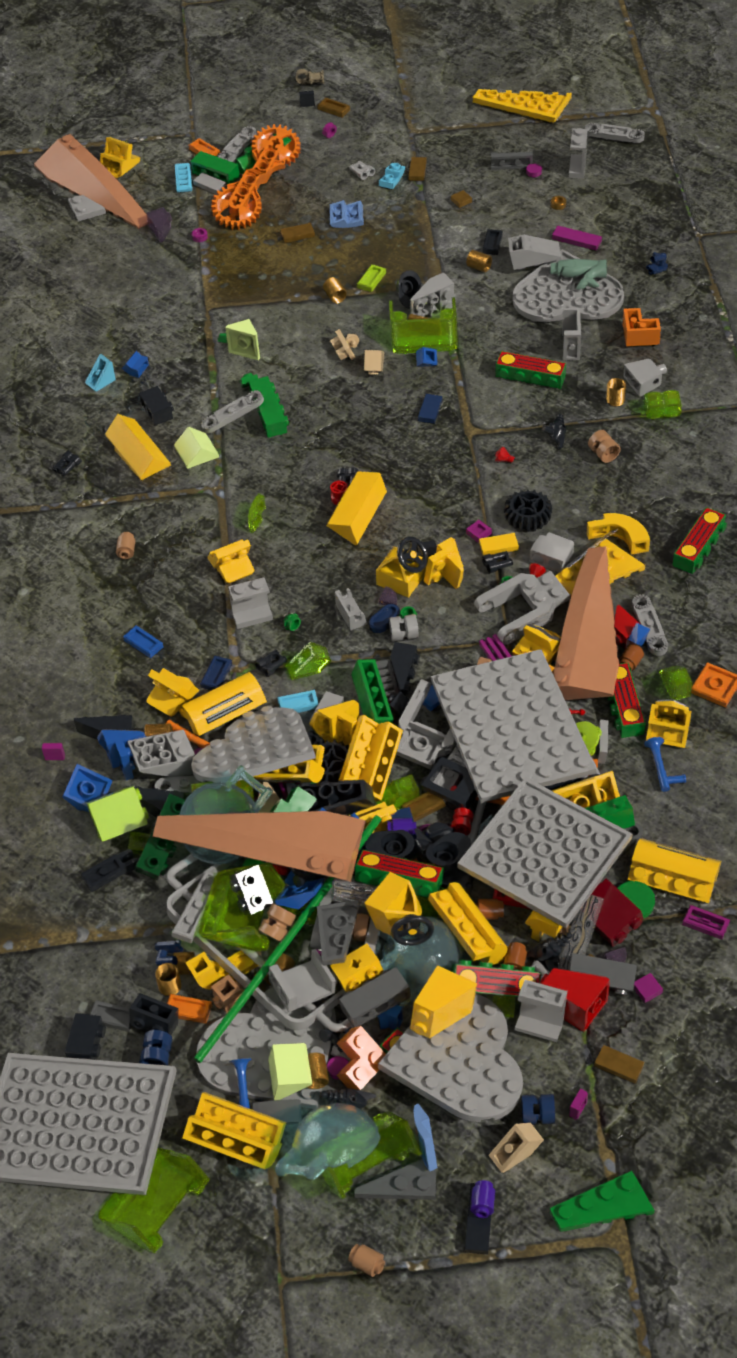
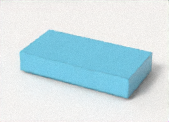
M315 690L277 697L279 707L291 708L298 713L315 710L318 706Z

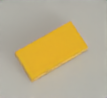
M515 533L479 539L483 555L519 550Z

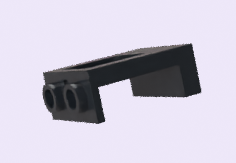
M442 756L437 763L435 762L432 765L429 775L425 776L420 784L422 794L429 792L457 805V808L469 809L478 796L467 768ZM442 767H446L464 776L454 791L433 783Z

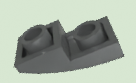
M299 1099L253 1103L254 1111L284 1121L286 1125L302 1123L301 1100Z

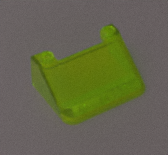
M271 863L257 864L261 870L272 901H275L284 890L285 883ZM251 866L220 871L213 879L198 933L204 939L255 952L268 950L269 939L266 935L258 933L264 909L251 915H244L238 908L236 892L232 891L229 883L231 880L229 875Z
M158 1147L146 1195L114 1192L101 1208L98 1217L103 1223L144 1250L155 1254L163 1245L162 1237L157 1232L187 1192L199 1195L205 1189L210 1178L191 1156Z

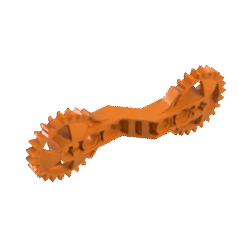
M273 124V128H270L267 125V129L262 127V132L257 131V135H254L251 145L252 156L256 161L254 167L247 169L239 181L227 184V189L222 187V192L217 190V195L213 196L214 200H212L211 210L215 221H220V225L225 223V228L231 226V230L234 229V226L238 230L240 226L246 229V224L251 227V222L256 223V218H260L259 214L261 213L262 203L261 197L257 192L259 186L267 183L273 172L285 169V164L291 166V162L295 163V158L299 157L301 148L299 137H296V133H292V129L287 130V126L281 128V124L278 127ZM289 137L291 141L284 146L283 138ZM229 207L230 215L223 217L220 213Z

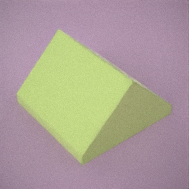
M250 319L227 325L226 335L229 353L259 360L258 336Z
M187 427L174 444L187 469L219 458V454L207 434L191 427Z
M306 1044L272 1045L268 1063L274 1100H281L312 1085Z

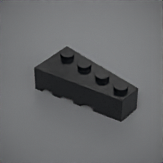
M365 780L324 781L321 783L304 782L302 784L286 783L288 795L292 789L299 786L316 798V802L308 811H318L324 808L327 812L344 815L375 806L373 788Z

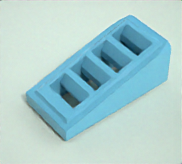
M175 164L177 192L192 191L190 164Z

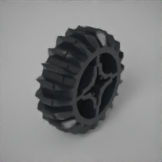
M527 489V491L520 490L519 493L514 492L513 495H509L508 500L505 502V518L509 525H513L514 529L519 528L520 531L526 529L529 532L530 529L534 531L537 528L542 529L543 525H547L548 521H550L552 515L551 501L548 500L547 495H543L542 492L537 493L536 490L529 491Z
M326 740L324 744L319 741L318 745L324 747L321 767L325 771L318 783L324 781L338 782L349 745H344L343 741L337 743L336 740L333 742Z

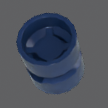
M160 1030L146 1032L143 1040L144 1049L141 1051L139 1063L168 1066L169 1052L173 1040L172 1036Z
M534 1094L521 1095L523 1123L535 1125L537 1121H540L542 1124H555L554 1094H541L539 1098H536ZM539 1104V1114H533V1105Z

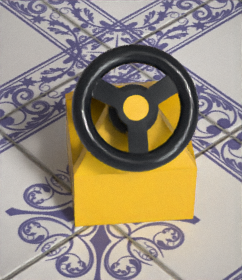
M405 537L402 539L398 547L394 546L376 569L377 585L409 598L425 575L428 553L424 544L415 537ZM411 542L410 548L403 550L404 545ZM417 545L422 552V557L418 556L416 551Z
M390 872L364 903L376 929L392 936L393 940L401 945L414 946L422 944L429 940L434 933V925L431 920L421 916L422 907L411 882ZM420 922L427 926L428 930L426 933L420 931ZM408 935H409V936H416V937H418V938H416V939H404V938H401V937H404V936H408Z

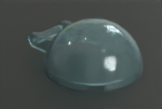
M240 765L226 783H207L194 790L185 800L180 815L259 813V810L271 796L273 790L262 785L245 771V767ZM240 778L261 794L256 802L244 790L235 786ZM184 844L194 857L210 864H226L240 858V856Z
M424 916L433 923L434 933L429 940L422 944L414 946L401 945L394 941L390 935L385 941L382 950L383 964L381 966L383 970H391L397 967L410 987L411 997L398 1004L402 1008L416 994H420L437 965L451 971L452 963L458 964V960H466L465 949L443 920ZM420 922V931L426 933L428 930L427 926ZM408 935V936H404V937H401V938H404V939H416V938H418V937H416V936H409V935Z
M339 1102L321 1105L310 1111L299 1123L293 1137L292 1149L277 1162L275 1172L279 1176H286L287 1174L302 1175L307 1179L314 1180L327 1167L335 1168L347 1163L350 1168L366 1158L378 1145L380 1140L379 1129L374 1120L365 1111L356 1106Z

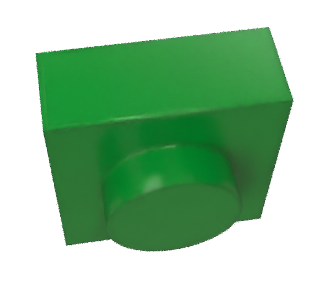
M248 373L243 375V378L240 379L241 388L248 387L250 380L258 379L257 374Z

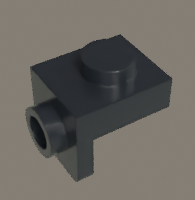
M401 691L395 696L393 694L390 695L387 699L390 710L399 719L410 701Z

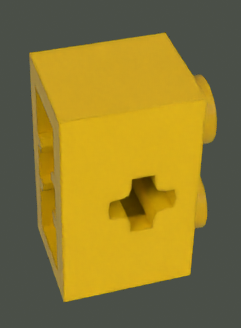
M367 943L348 954L345 963L330 965L345 992L358 989L364 982L373 980L384 972L379 959Z

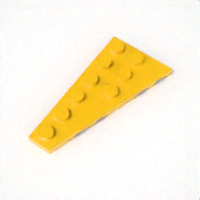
M478 89L473 96V103L555 123L571 100L572 93L558 95V92H553V94L548 95L544 94V92L536 91L512 93L511 90H506L505 93H498L497 90Z
M607 539L596 546H606L608 572L610 574L609 584L614 583V580L618 578H627L633 572L645 570L643 563ZM585 556L571 567L564 568L555 576L570 594V598Z

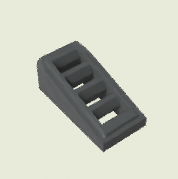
M388 659L376 662L382 683H388L383 684L384 690L393 688V690L385 691L387 699L392 694L394 696L397 695L399 692L391 661Z

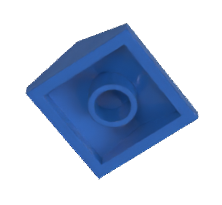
M76 764L62 797L77 810L89 812L86 803L107 795L113 780Z
M320 878L308 881L301 887H296L295 885L285 887L275 899L276 905L299 910L316 895L325 883V879Z

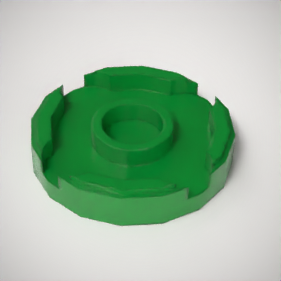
M628 881L618 887L642 911L643 919L653 912L655 894L645 883Z

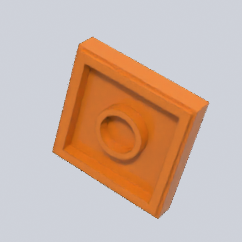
M707 662L691 687L690 693L726 708L737 690V674Z

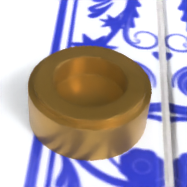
M554 196L551 199V207L555 210L564 209L566 207V198Z

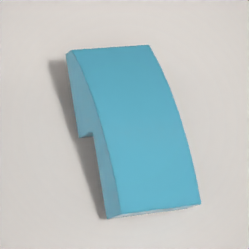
M391 163L385 169V175L379 180V186L394 189L405 171V166H401L399 163Z

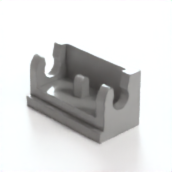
M346 589L347 594L345 596H342L340 590L335 591L336 606L349 629L353 630L367 625L365 615L352 597L350 589Z

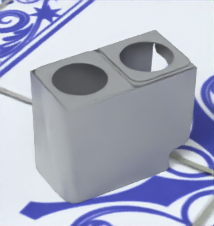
M550 532L546 536L540 535L530 549L529 562L561 572L574 553V542Z

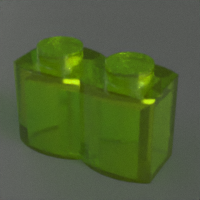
M669 390L662 393L649 392L644 394L647 418L657 419L663 416L676 417L681 415L682 405L679 391Z

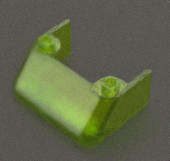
M452 297V308L442 310L440 318L407 320L404 312H393L392 301H389L391 346L394 353H416L421 347L437 349V352L453 351L458 347L455 297Z
M388 1111L371 1118L317 1148L311 1153V1156L331 1191L341 1199L346 1198L345 1193L351 1189L350 1186L353 1184V1178L389 1158L401 1161L408 1158L411 1152L418 1156L423 1153L408 1121Z

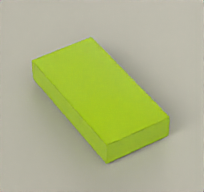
M371 264L357 283V288L372 292L386 274V269Z

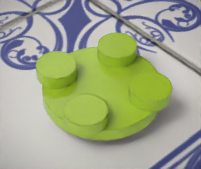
M590 722L576 723L590 756L594 755L596 752L595 747L602 735V730Z

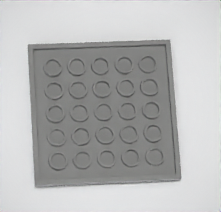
M525 777L460 859L458 868L567 928L631 841L632 833Z

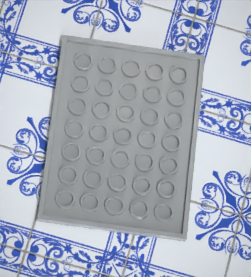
M542 649L431 676V682L481 803L512 795L525 777L545 787L596 774L594 762Z
M8 1053L0 1077V1181L146 1195L177 1072L175 1066Z

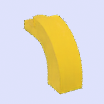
M605 513L602 520L587 522L588 539L600 538L610 531L616 530L610 536L624 540L631 554L649 552L650 537L647 530L632 517L618 513Z
M242 950L227 958L243 974L258 967ZM205 952L186 962L197 983L205 989L212 990L211 986L227 975H230L216 961L209 960Z

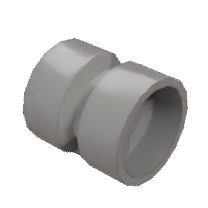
M416 614L405 615L403 619L400 616L389 617L392 642L401 641L404 637H407L408 640L419 638ZM400 625H404L405 631H400Z

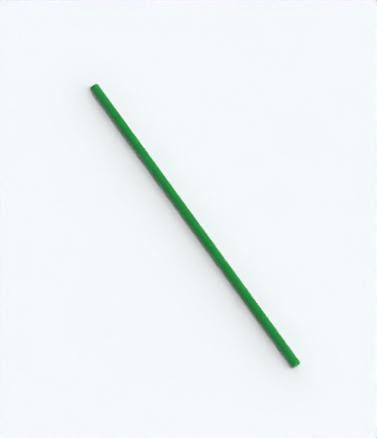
M375 815L364 829L359 850L382 819L379 816ZM328 877L193 1059L196 1062L201 1063L265 978L269 972V967L276 963L337 879Z

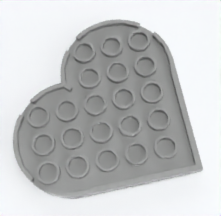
M563 249L560 251L561 259L559 260L580 259ZM559 260L542 264L521 280L513 290L514 308L519 314L533 322L560 321L563 319V308H580V319L595 320L608 318L616 313L624 302L622 284L609 274H607V278H594L600 285L599 287L591 288L587 286L581 290L576 288L584 275L567 278L562 275L558 277V274H551V263H558Z
M265 706L258 711H248L241 718L234 721L227 727L225 739L211 741L210 745L203 748L193 757L191 767L195 778L200 782L205 783L208 780L213 782V784H227L314 759L316 756L298 712L291 708Z
M273 987L264 992L292 1018L300 1019L310 1014L304 1007L288 1012ZM322 998L313 1002V1004L318 1008L329 998ZM257 1000L250 1014L238 1013L203 1061L201 1063L197 1062L200 1074H202L210 1087L220 1093L240 1097L237 1071L235 1066L229 1063V1061L250 1058L252 1060L248 1062L246 1068L248 1098L274 1101L268 1063L272 1045L306 1044L308 1054L319 1052L325 1055L327 1066L332 1042L328 1041L325 1043L320 1039L319 1032L326 1027L318 1020L302 1030L290 1029L282 1024ZM333 1008L325 1015L332 1022L336 1023V1015ZM224 1017L215 1021L205 1030L199 1040L197 1053ZM306 1087L281 1100L299 1099L301 1100V1107L318 1109L322 1088L309 1089Z
M476 993L473 1010L469 1015L431 1038L418 1035L413 1030H410L409 1026L378 1064V1069L455 1116L473 1122H481V1120L492 1118L497 1120L509 1114L518 1104L523 1088V1077L518 1064L503 1050L508 1033L506 1019L501 1010L492 1001Z

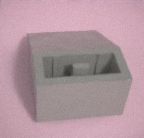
M529 235L508 238L514 270H522L529 266H539L542 263L556 262L561 259L559 242Z
M445 273L430 278L410 299L411 314L433 318L454 309V283Z
M184 730L127 741L139 772L168 777L193 774L191 764L195 754Z

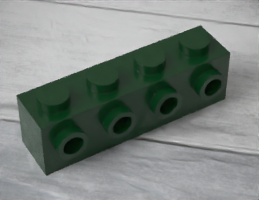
M169 793L159 816L192 815V803ZM153 828L135 871L159 880L160 875H165L169 866L166 862L169 857L173 858L177 847L174 846L175 841L153 837Z

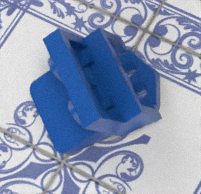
M103 729L97 739L99 744L106 750L112 768L120 766L126 781L133 779L132 770H135V766L132 760L134 758L127 741L146 737L145 733L140 730Z

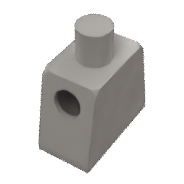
M644 359L624 364L623 377L640 397L661 385L662 375L667 373V368L665 364L656 366L651 359Z

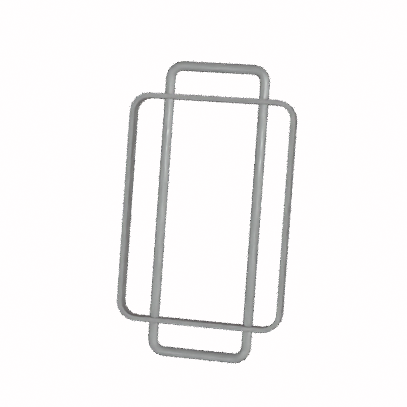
M199 848L172 866L167 872V881L176 890L168 897L167 915L175 924L178 922L180 915L172 906L182 898L189 902L193 895L191 892L196 889L205 871L184 886L175 878V874L211 851L209 849ZM229 854L206 871L219 874L242 857ZM269 863L263 866L262 869L284 888L289 886L284 882L286 878L273 871ZM309 900L304 906L307 907L311 900ZM317 908L313 912L315 916H317ZM209 910L206 918L261 968L266 961ZM380 931L379 936L393 948L391 953L379 960L385 971L390 970L388 966L397 959L399 943L394 941L392 936ZM197 932L193 941L240 985L246 988L251 981ZM351 937L350 946L354 950L360 948L362 945ZM258 987L252 994L282 1024L290 1029L302 1030L317 1020L333 1032H343L352 1026L348 1018L342 1023L337 1024L325 1015L340 1003L339 999L346 993L344 989L340 990L318 1008L313 1003L303 1006L310 1014L300 1019L287 1015Z

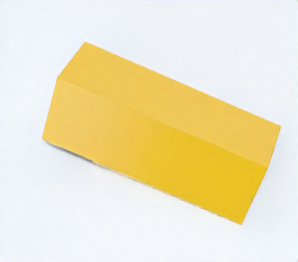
M119 414L116 415L105 436L114 445L118 455L140 480L171 466L168 459L135 419Z
M358 471L326 525L355 546L361 539L387 492L381 473Z
M613 771L552 790L583 808L620 797Z

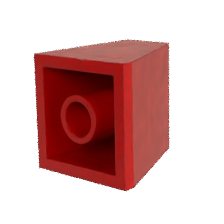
M553 968L549 974L546 973L542 977L540 984L568 991L564 1020L585 1032L608 1001L610 979L604 976Z

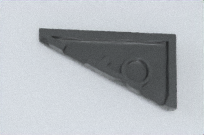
M423 1159L355 1188V1198L436 1200V1169L429 1172Z

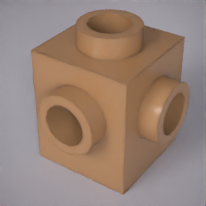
M227 975L211 986L214 995L212 1001L218 1009L222 1008L227 1014L244 990L238 982H235L230 975Z

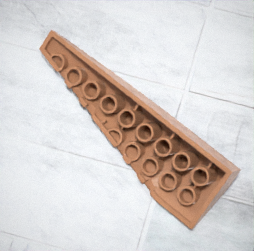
M71 134L56 140L34 163V166L52 183L57 182L58 186L68 188L69 192L73 194L84 195L105 207L106 212L110 211L115 217L123 218L128 224L139 229L151 223L150 218L119 181Z
M606 546L588 548L565 618L553 673L565 700L610 697L614 695L619 659L617 657L618 649L615 640L616 631L614 629L615 621L609 584L610 574L608 572L609 565Z
M327 811L158 816L153 837L351 882L366 820Z

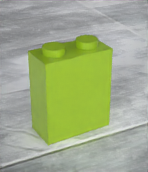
M129 786L86 803L100 841L104 842L148 824L146 819L149 818L146 808L141 807L139 800H142V796L138 788L135 789L134 786Z

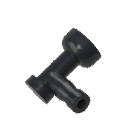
M289 868L295 875L293 883L296 887H301L310 880L324 878L322 875L309 872L304 874L303 871Z
M340 1018L336 1023H342L346 1018ZM351 1027L343 1031V1033L346 1034L351 1029ZM326 1028L320 1030L319 1037L323 1042L331 1041L340 1053L343 1052L337 1044L340 1040L338 1034L340 1035L341 1032H333Z

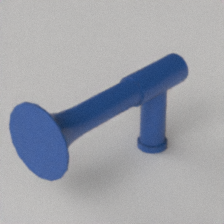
M653 737L646 740L644 746L650 748L653 753L661 791H669V784L686 783L685 774L667 777L660 753V746L664 743V739Z
M252 1059L231 1060L229 1063L235 1066L238 1076L239 1105L250 1109L246 1068L248 1062Z

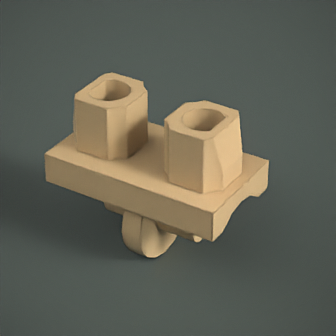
M338 329L335 331L337 337L330 340L341 360L348 356L351 360L355 359L356 357L351 347H357L359 337L356 334H348L345 339L341 330Z

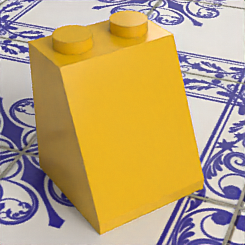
M437 965L414 1001L410 1030H413L418 1035L431 1038L469 1015L473 1010L477 983Z

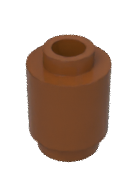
M628 645L619 658V664L628 662L630 670H635L644 657L642 648L639 645Z
M477 899L475 905L487 920H498L499 917L504 916L503 901H498V899Z
M512 942L507 947L503 964L514 965V970H522L527 956L526 947L521 943Z

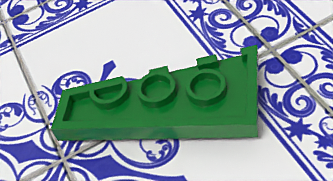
M632 1171L550 1208V1214L560 1232L589 1227L590 1224L610 1223L612 1220L625 1218V1220L642 1214H646V1216L652 1215L655 1212Z

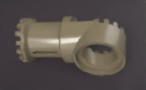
M299 69L296 72V82L301 85L324 84V71L312 73L305 69ZM300 74L306 75L304 79H300L298 76Z

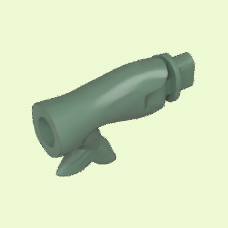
M559 260L558 263H551V274H558V277L562 275L567 278L584 275L576 289L581 290L587 286L597 288L600 285L594 278H607V260Z

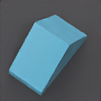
M100 354L85 383L94 391H98L115 381L113 363Z

